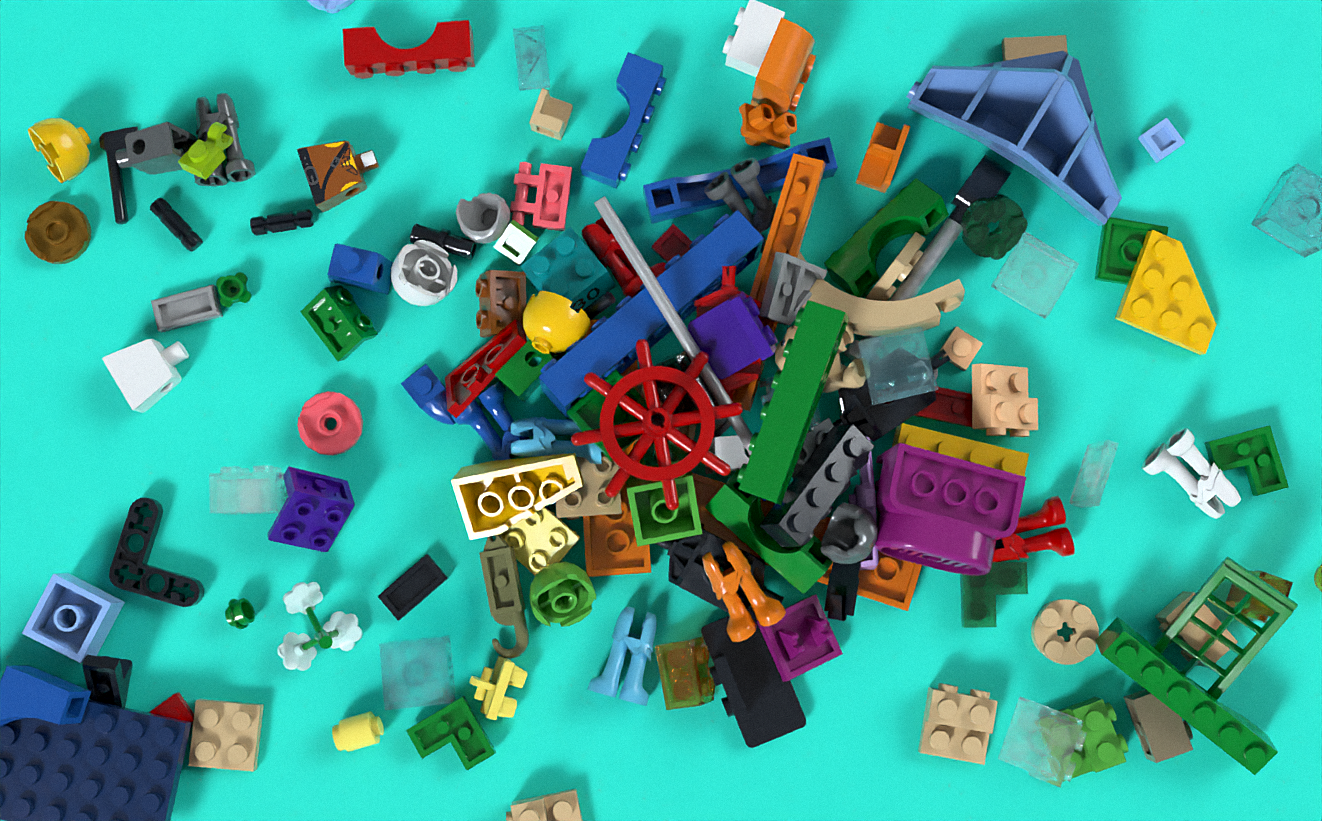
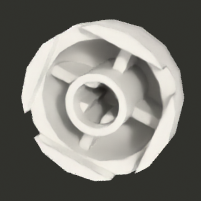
M419 240L414 244L405 245L400 250L391 267V281L398 295L408 303L417 306L435 305L454 289L457 282V268L455 264L453 267L447 259L449 254L435 243Z

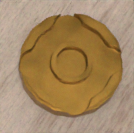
M49 201L38 206L28 217L25 240L29 250L39 259L52 264H67L78 259L86 251L91 240V226L87 216L78 207L67 202Z

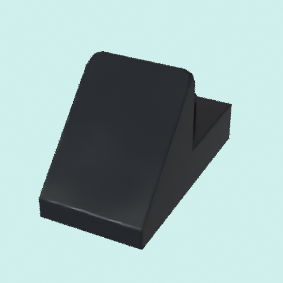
M87 654L82 666L87 690L91 691L89 699L125 707L133 666L132 661Z

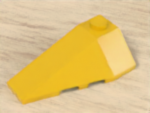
M575 453L496 460L465 466L451 480L470 540L501 534L512 525L529 518L536 511L548 504H553L584 485Z

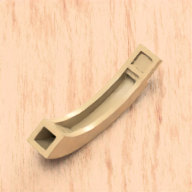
M799 250L797 258L806 261ZM817 279L809 290L812 293L809 300L846 312L849 317L848 324L852 327L854 334L872 337H893L922 332L939 326L940 311L947 313L958 308L964 299L965 289L960 279L917 297L896 301H876L850 295L835 288L825 280Z

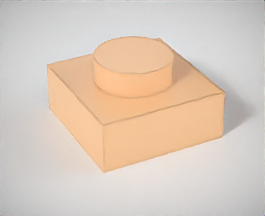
M956 326L939 351L944 349L946 354L942 358L948 355L951 359L950 363L965 371L983 343Z

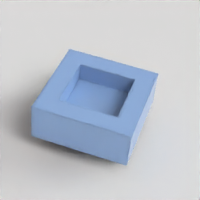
M1165 118L1138 138L1156 163L1186 143L1168 118Z

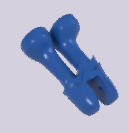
M501 381L489 387L477 398L504 431L503 440L494 430L476 400H473L457 418L451 415L458 425H470L480 435L492 452V458L495 461L512 459L509 456L511 454L512 442L530 440L528 436H515L511 433L510 427L514 419L505 406L504 397L506 389Z

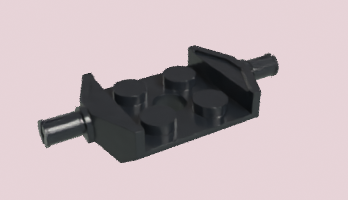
M897 348L870 367L871 375L865 380L862 387L838 389L842 415L839 416L840 419L832 423L833 426L853 424L865 437H869L873 442L936 401L932 374L934 370L950 361V357L947 355L939 360L940 357L946 354L945 350L942 349L928 360H921L903 348ZM883 385H890L896 390V399L890 404L880 402L877 397L878 389Z
M701 523L702 534L655 543L668 550L667 555L670 556L669 582L728 612L723 599L717 600L716 593L713 592L712 584L706 574L702 559L704 554L711 552L724 571L732 567L722 547L727 541L703 529L704 524ZM740 549L751 566L750 571L760 589L767 597L774 598L782 603L784 597L767 589V586L764 585L765 561L761 557L759 559ZM739 584L736 592L745 607L749 608L751 604Z

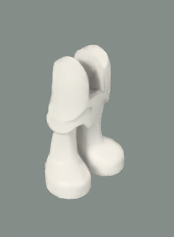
M1184 428L1170 437L1167 444L1163 443L1156 448L1144 461L1142 469L1150 475H1155L1162 471L1168 473L1183 487L1190 496V500L1208 516L1217 519L1225 513V509L1215 495L1230 507L1236 506L1241 501V497L1221 469H1218L1214 462L1211 466L1194 445V435L1188 428ZM1176 456L1183 458L1201 476L1199 481Z

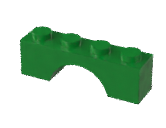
M915 178L824 262L832 281L850 295L861 297L880 279L876 270L877 258L881 250L890 241L903 235L914 234L915 232L927 236L949 215L942 196Z
M738 469L705 508L742 542L754 550L767 564L771 565L787 579L792 586L796 587L802 594H805L826 573L833 562L829 557L823 555L821 552V541L814 535L803 546L781 547L760 526L765 518L761 508V498L739 490L740 483L737 482V477L740 470Z

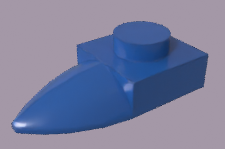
M427 364L401 383L416 404L430 417L445 424L454 425L456 423L451 417L452 414L447 411L446 388Z

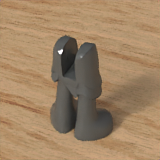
M227 93L217 94L219 111L217 113H212L206 97H199L196 100L197 140L200 139L206 142L208 130L215 122L226 125L227 129L223 133L232 136L234 139L232 144L226 148V173L223 163H221L206 180L194 175L195 183L200 186H223L227 184V178L232 182H242L256 175L253 162L245 159L242 153L237 133L239 128L238 116L233 100Z
M753 157L735 164L730 170L734 179L741 185L753 203L754 209L752 213L727 172H723L715 177L705 187L704 192L713 201L722 199L733 213L738 210L764 238L760 253H763L766 240L762 232L771 227L777 207L773 203L771 196H768V198L765 196L756 176L760 172V165L757 159Z

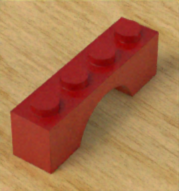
M469 20L437 22L431 37L422 45L411 49H399L388 45L380 38L375 27L343 29L344 64L350 75H354L356 78H371L373 74L386 73L388 76H402L408 71L432 74L437 69L463 72L467 70V67H475L473 30Z

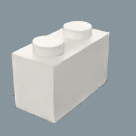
M749 0L746 8L740 7L734 25L738 26L735 36H728L722 53L727 54L725 65L756 77L781 17L784 18L785 12L756 0Z

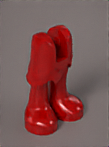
M603 217L595 223L586 225L581 233L586 244L605 268L609 267L621 286L624 296L635 297L642 291L640 286L643 282ZM657 263L652 267L649 266V268L658 277L666 270L664 268L666 263Z
M1059 496L1046 499L1039 511L1019 517L1015 531L1010 536L1002 538L1004 547L995 548L992 563L1029 558L1028 553L1042 550H1053L1062 557L1074 555V543L1067 527L1053 529L1049 532L1024 539L1016 535L1038 528L1065 524L1066 514Z

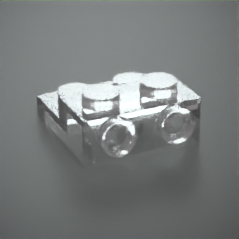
M1020 696L998 759L1029 771L1028 775L1061 788L1063 780L1070 782L1076 763L1070 761L1074 749L1081 751L1087 735V732L1081 730L1084 721Z

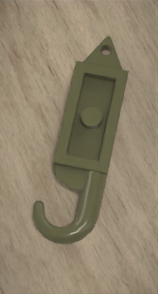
M498 534L494 535L496 537L495 541L492 538L493 536H488L484 550L479 554L491 616L499 624L506 626L514 625L517 641L513 648L506 649L500 645L498 639L494 638L492 640L493 647L499 655L505 658H515L526 650L529 643V633L524 612L525 603L514 546H509L501 535Z

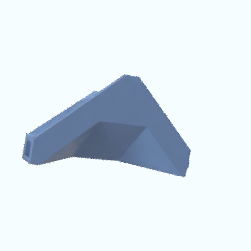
M1064 51L972 67L932 66L924 81L920 83L916 80L906 96L911 100L907 108L971 137L1040 179L1083 216L1098 226L1105 225L1122 199L1108 166L1079 60Z

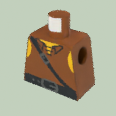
M339 141L297 149L315 205L322 212H326L365 191L367 185L363 173L379 168L373 149L356 155L349 141Z

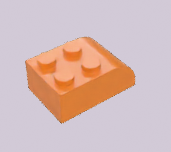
M781 17L756 76L750 105L756 107L761 103L770 105L774 113L782 115L789 110L795 112L804 88V84L800 82L807 83L816 59V55L811 54L815 40L804 28Z

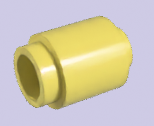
M371 711L340 720L339 724L332 727L333 740L339 751L346 750L350 752L380 742V736L384 734L381 718L379 716L375 717Z

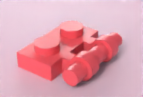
M520 162L519 171L514 177V185H516L515 200L511 202L510 212L513 213L512 221L515 220L524 226L525 215H534L533 228L565 231L573 172L572 167L541 163L539 175H531L532 164ZM529 187H537L535 203L527 202Z

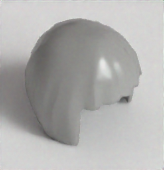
M482 193L478 197L474 196L471 201L460 199L456 209L461 230L466 236L477 243L495 242L498 238L502 237L509 225V207L504 198L497 194Z

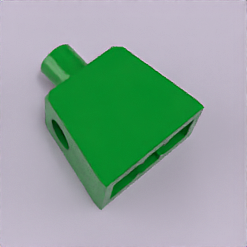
M528 340L495 376L525 402L540 386L539 376L542 375L540 371L549 361L554 359L553 356L556 353L550 352L545 354L539 352L532 346V341ZM540 357L541 363L538 366H529L532 358Z

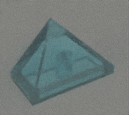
M544 25L513 28L519 90L550 88Z

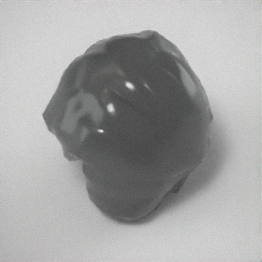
M842 503L833 513L821 541V552L823 555L829 557L832 562L839 564H853L867 558L878 538V526L873 515L866 508H861L855 504Z

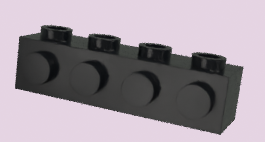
M853 424L832 427L788 486L782 504L775 503L760 526L781 547H798L808 543L813 537V530L819 521L826 518L832 511V504L838 495L843 494L849 488L852 476L868 462V454L874 445Z

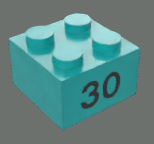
M571 227L520 266L538 292H552L572 301L570 308L579 313L580 309L584 310L603 294L616 287L608 270Z

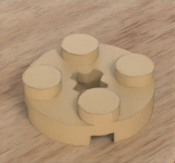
M1058 599L1045 604L1042 607L1043 609L1035 616L1031 626L1032 640L1038 651L1049 660L1059 664L1071 665L1083 661L1095 652L1097 644L1095 640L1099 637V628L1095 616L1087 606L1073 600ZM1065 622L1073 630V634L1069 635V640L1064 641L1063 636L1057 635V630L1062 629V623Z

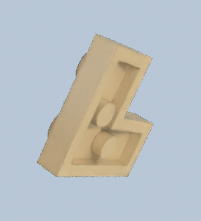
M917 232L914 233L865 299L888 301L897 289L892 285L895 280L898 279L903 282L923 255V252L919 250L926 240Z

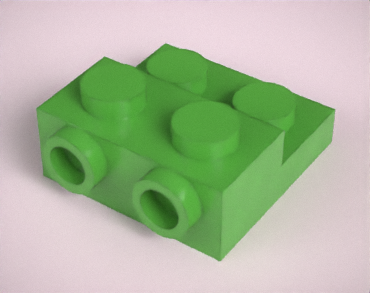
M1093 697L1036 718L1057 778L1061 782L1091 771L1097 773L1127 762L1124 753L1129 751L1127 743L1121 733L1116 734L1112 722L1117 721L1115 711L1109 702L1104 703V700L1101 698Z

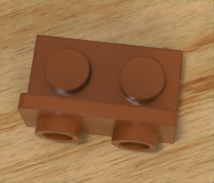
M488 270L481 274L475 286L476 296L479 298L476 326L480 329V337L487 338L497 335L515 319L523 325V313L526 307L525 273Z

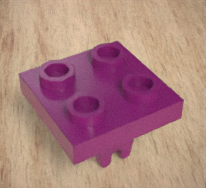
M816 594L786 607L785 616L774 625L764 627L757 621L783 681H789L843 654Z

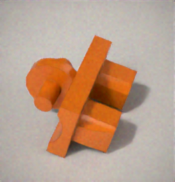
M747 103L739 106V112L743 119L740 131L741 135L745 136V142L748 145L756 147L763 142L783 150L790 147V135L797 131L795 114L787 111L782 115L775 114L772 107L764 103L757 107Z

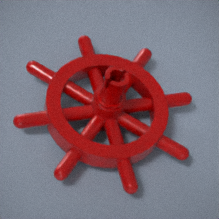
M639 339L636 342V351L640 369L627 374L614 386L595 373L589 372L584 376V382L606 398L601 409L600 428L574 433L571 441L576 446L603 441L609 456L619 467L605 488V494L608 497H616L631 475L646 481L662 482L666 506L669 510H676L679 507L675 483L676 478L690 472L700 462L722 476L730 474V465L708 450L714 436L715 420L738 416L743 412V406L735 402L712 407L708 395L696 381V378L709 360V355L706 352H698L686 371L682 372L670 367L653 366L648 341ZM656 381L675 385L662 406L660 405ZM643 384L647 409L626 394L633 388ZM686 393L693 399L698 410L673 414ZM617 407H621L640 421L614 425ZM701 423L697 443L675 427ZM642 434L628 456L616 440L617 438ZM667 439L689 454L681 461L672 464ZM653 442L659 467H650L639 463Z

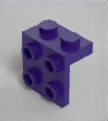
M743 291L690 321L687 327L699 349L709 355L708 363L718 379L727 378L759 358L762 361L774 355L777 348L775 344L778 341L768 325L764 327L757 316L760 314L757 304L751 296L746 297Z

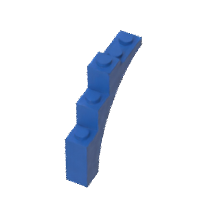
M29 665L6 666L0 680V727L24 718H38L58 725L81 723L91 691Z

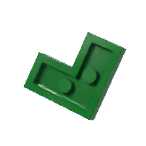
M1270 425L1204 443L1211 466L1214 462L1222 472L1241 466L1245 467L1253 496L1289 487Z
M465 696L406 730L422 759L451 742L465 769L469 770L496 753Z

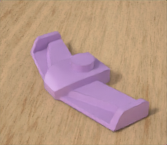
M870 452L868 454V462L859 470L860 485H855L854 494L848 495V504H855L861 508H866L877 522L872 453ZM875 545L868 557L865 558V561L860 562L859 570L876 569L879 557L878 549H876Z

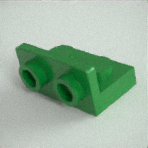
M342 285L324 288L300 311L338 362L345 360L364 341L373 339L378 335L371 319L362 313L354 302L352 294Z

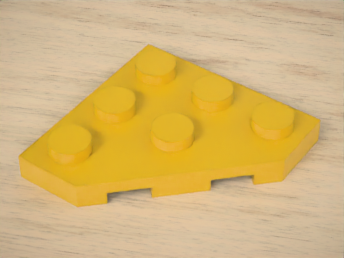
M1155 230L1148 231L1115 319L1199 355L1206 354L1217 324L1184 247L1176 239Z

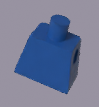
M335 244L327 275L330 282L388 295L392 282L391 267L393 262L377 252ZM378 267H381L380 275L377 278Z

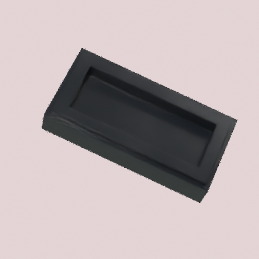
M426 554L377 597L394 617L400 621L449 578L431 556Z

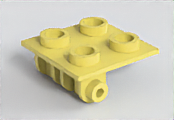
M546 507L536 511L529 518L512 525L508 530L500 534L509 546H514L516 559L535 576L545 566L560 562L580 540V536L576 534L575 530H571L562 522L561 518H557L555 513Z

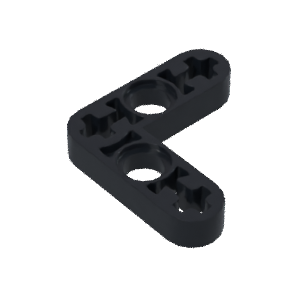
M139 498L135 500L129 508L110 567L109 578L111 583L120 589L180 607L197 605L204 596V588L199 580L147 564L163 516L162 505L153 498ZM149 504V510L153 511L152 517H146L142 525L144 515L139 513L141 507H147ZM134 524L149 527V530L134 529L133 527ZM134 534H139L144 539V546L139 552L131 551L128 545L130 537ZM129 566L130 573L142 575L140 580L126 579L123 582L124 576L119 575L120 570L127 569ZM154 574H159L164 578L165 586L160 592H154L149 587V580ZM191 584L190 590L195 592L194 597H188L185 601V594L177 591L171 592L173 586L188 587Z

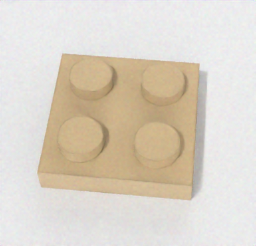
M197 699L188 766L252 772L257 770L264 704Z

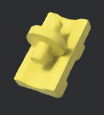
M498 655L494 670L484 667L481 678L471 676L469 683L477 686L474 698L483 701L480 712L486 714V718L496 720L497 716L513 718L517 707V700L504 695L508 685L522 688L528 675L527 672L516 666L508 658Z

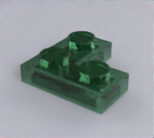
M992 562L990 572L985 575L960 574L962 627H997L996 595L1028 594L1027 562Z

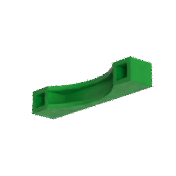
M1117 617L1095 640L1101 655L1252 774L1256 775L1278 753L1267 734L1244 716L1226 707L1197 686L1162 656L1143 636Z

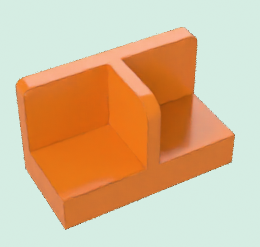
M879 122L876 123L855 183L883 193L886 192L891 184L910 129L909 125L904 124L902 129L899 130Z

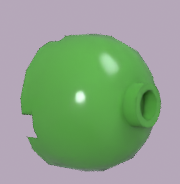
M556 562L545 566L536 574L530 585L529 596L532 611L536 619L547 626H551L550 622L560 623L561 627L580 622L591 613L593 609L591 604L594 599L596 600V593L588 574L579 566L568 562Z

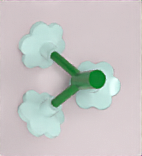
M304 582L297 583L293 586L292 591L287 592L283 596L287 612L291 614L298 612L307 614L315 629V638L310 639L305 633L297 635L294 632H289L284 635L283 643L278 646L277 653L283 658V665L288 670L297 668L300 671H305L309 669L311 660L317 655L316 648L314 647L317 644L323 649L330 647L336 649L340 647L343 651H350L354 648L355 642L360 640L363 635L362 629L358 626L357 616L352 613L345 614L342 611L334 612L331 615L330 621L326 622L322 629L314 613L315 605L323 599V594L317 582H310L308 584Z

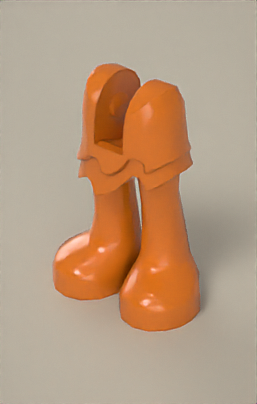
M729 541L724 543L722 547L732 567L722 572L718 561L711 552L704 554L702 559L704 569L712 584L713 592L716 593L717 600L722 598L728 609L730 618L726 628L727 633L733 642H741L752 636L757 626L751 613L747 610L736 592L739 584L747 596L760 625L765 627L776 624L785 616L786 610L779 600L767 597L750 571L751 566L736 544Z

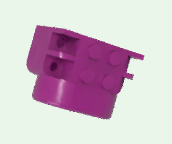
M898 443L877 456L876 463L883 465L880 479L875 482V490L877 491L876 508L880 513L878 538L875 543L876 549L883 554L900 560L946 572L975 576L989 573L996 540L1010 536L1017 527L1026 477L903 443Z

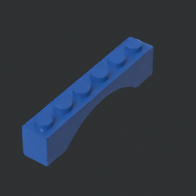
M827 137L800 144L781 153L758 160L760 172L756 177L764 194L782 190L793 153L824 161L826 166L822 179L833 177L838 166L830 138ZM731 168L702 175L673 177L643 185V194L651 224L726 205L722 199L716 201L709 199L704 192L705 187L723 172L729 174L743 200L749 199V197L732 176Z

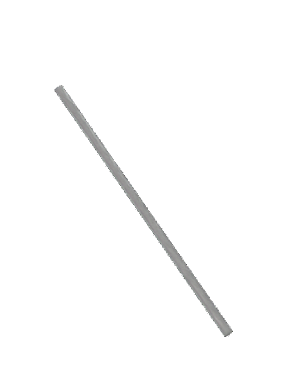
M606 196L594 202L596 208L692 361L701 350ZM707 362L700 376L718 405L733 403ZM741 415L728 417V421L751 456L752 452L748 449L753 434Z

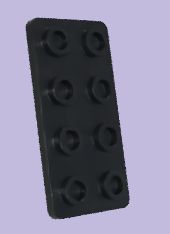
M749 607L747 610L751 613L757 628L748 639L741 642H733L730 639L726 629L730 615L703 626L701 633L714 663V666L710 667L709 671L715 686L722 684L726 693V697L721 698L728 717L735 716L746 745L754 748L803 728L806 725V718L791 681L782 680L757 624L758 620L752 607Z

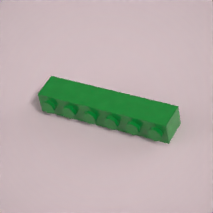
M807 300L805 308L800 307L794 323L798 328L794 339L789 338L785 345L783 357L786 360L783 369H778L774 375L771 387L775 390L772 399L764 403L760 414V419L763 420L759 433L755 432L749 444L748 450L752 452L748 464L743 463L738 473L737 482L740 483L739 490L779 505L782 504L847 327L849 317L846 312Z

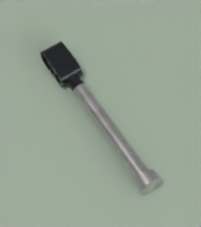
M985 154L952 200L951 204L956 206L889 301L913 298L918 294L969 220L973 218L977 221L1012 172ZM864 335L861 341L854 339L844 354L851 361L864 357L867 359L869 367H871L879 360L880 357L876 351L886 337Z

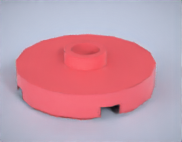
M327 391L316 394L305 402L300 418L298 417L297 426L300 438L308 448L319 454L334 456L345 453L356 445L362 435L363 418L361 410L352 399L341 393ZM334 418L337 425L334 429L329 430L327 422L329 419Z

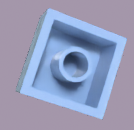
M69 573L53 574L22 634L79 663H83L87 654L97 656L125 602Z

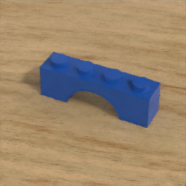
M627 53L617 77L616 85L617 91L622 94L629 105V117L625 125L617 133L605 138H592L580 167L583 176L616 189L620 180L626 181L632 165L627 162L631 153H637L640 148L643 135L639 133L643 123H650L655 107L651 105L655 94L658 96L662 94L667 78L663 77V65L635 54Z

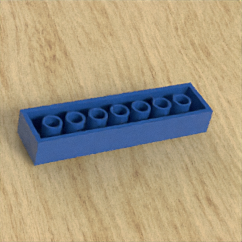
M738 210L731 216L725 214L713 225L714 230L706 237L704 234L699 235L689 245L690 250L682 257L679 254L674 256L665 265L664 268L666 270L656 277L682 321L697 310V306H694V301L720 290V287H722V266H736V277L758 258L764 238ZM644 284L640 286L642 291L635 297L627 296L616 306L617 312L607 319L604 316L591 327L592 333L585 339H579L566 349L567 354L557 361L554 358L541 369L542 375L539 376L542 392L566 419L570 418L567 415V411L593 389L584 382V376L587 373H595L603 380L615 370L621 374L638 360L636 342L639 339L647 340L651 349L672 331Z

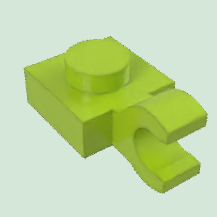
M215 122L210 126L206 142L198 139L178 160L183 170L205 180L226 158L223 150L228 148L234 140L232 136L223 133L227 129L226 125Z

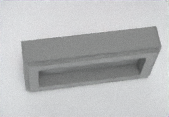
M213 284L151 301L157 328L161 333L223 317L217 289Z

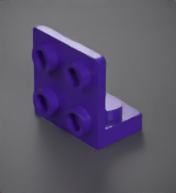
M288 466L283 475L288 498L267 534L268 539L283 544L328 552L355 505L348 481Z

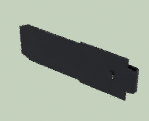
M861 561L853 564L833 562L832 570L829 574L824 611H828L829 619L845 621L847 615L854 616Z

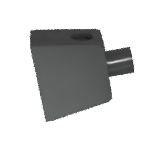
M170 122L161 123L128 133L125 136L126 148L116 150V161L121 168L133 167L152 175L183 170L178 160L197 141V137Z

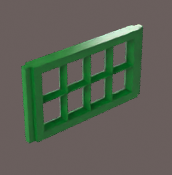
M1227 556L1152 646L1162 655L1173 642L1193 656L1181 671L1186 677L1198 661L1219 674L1220 677L1208 691L1195 683L1210 696L1218 700L1292 615L1298 604ZM1225 578L1247 593L1234 609L1213 595ZM1253 597L1275 612L1262 628L1240 614ZM1207 600L1229 614L1217 630L1194 616ZM1234 619L1256 633L1244 649L1222 635ZM1189 621L1211 636L1199 651L1177 637ZM1216 640L1238 654L1226 670L1204 656Z

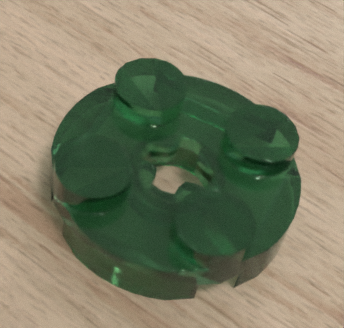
M995 194L996 197L986 198L984 196L973 202L964 213L961 226L963 227L962 240L973 253L980 257H991L994 260H999L1018 243L1022 234L1027 229L1028 223L1024 218L1022 209L1008 196ZM999 220L998 227L994 231L989 232L988 224L990 222L996 223Z

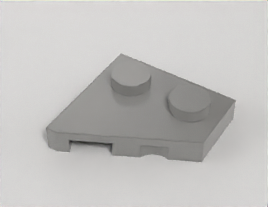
M776 252L759 316L779 324L791 325L800 307L806 304L807 300L812 296V293L809 291L817 279H824L827 270L789 254Z

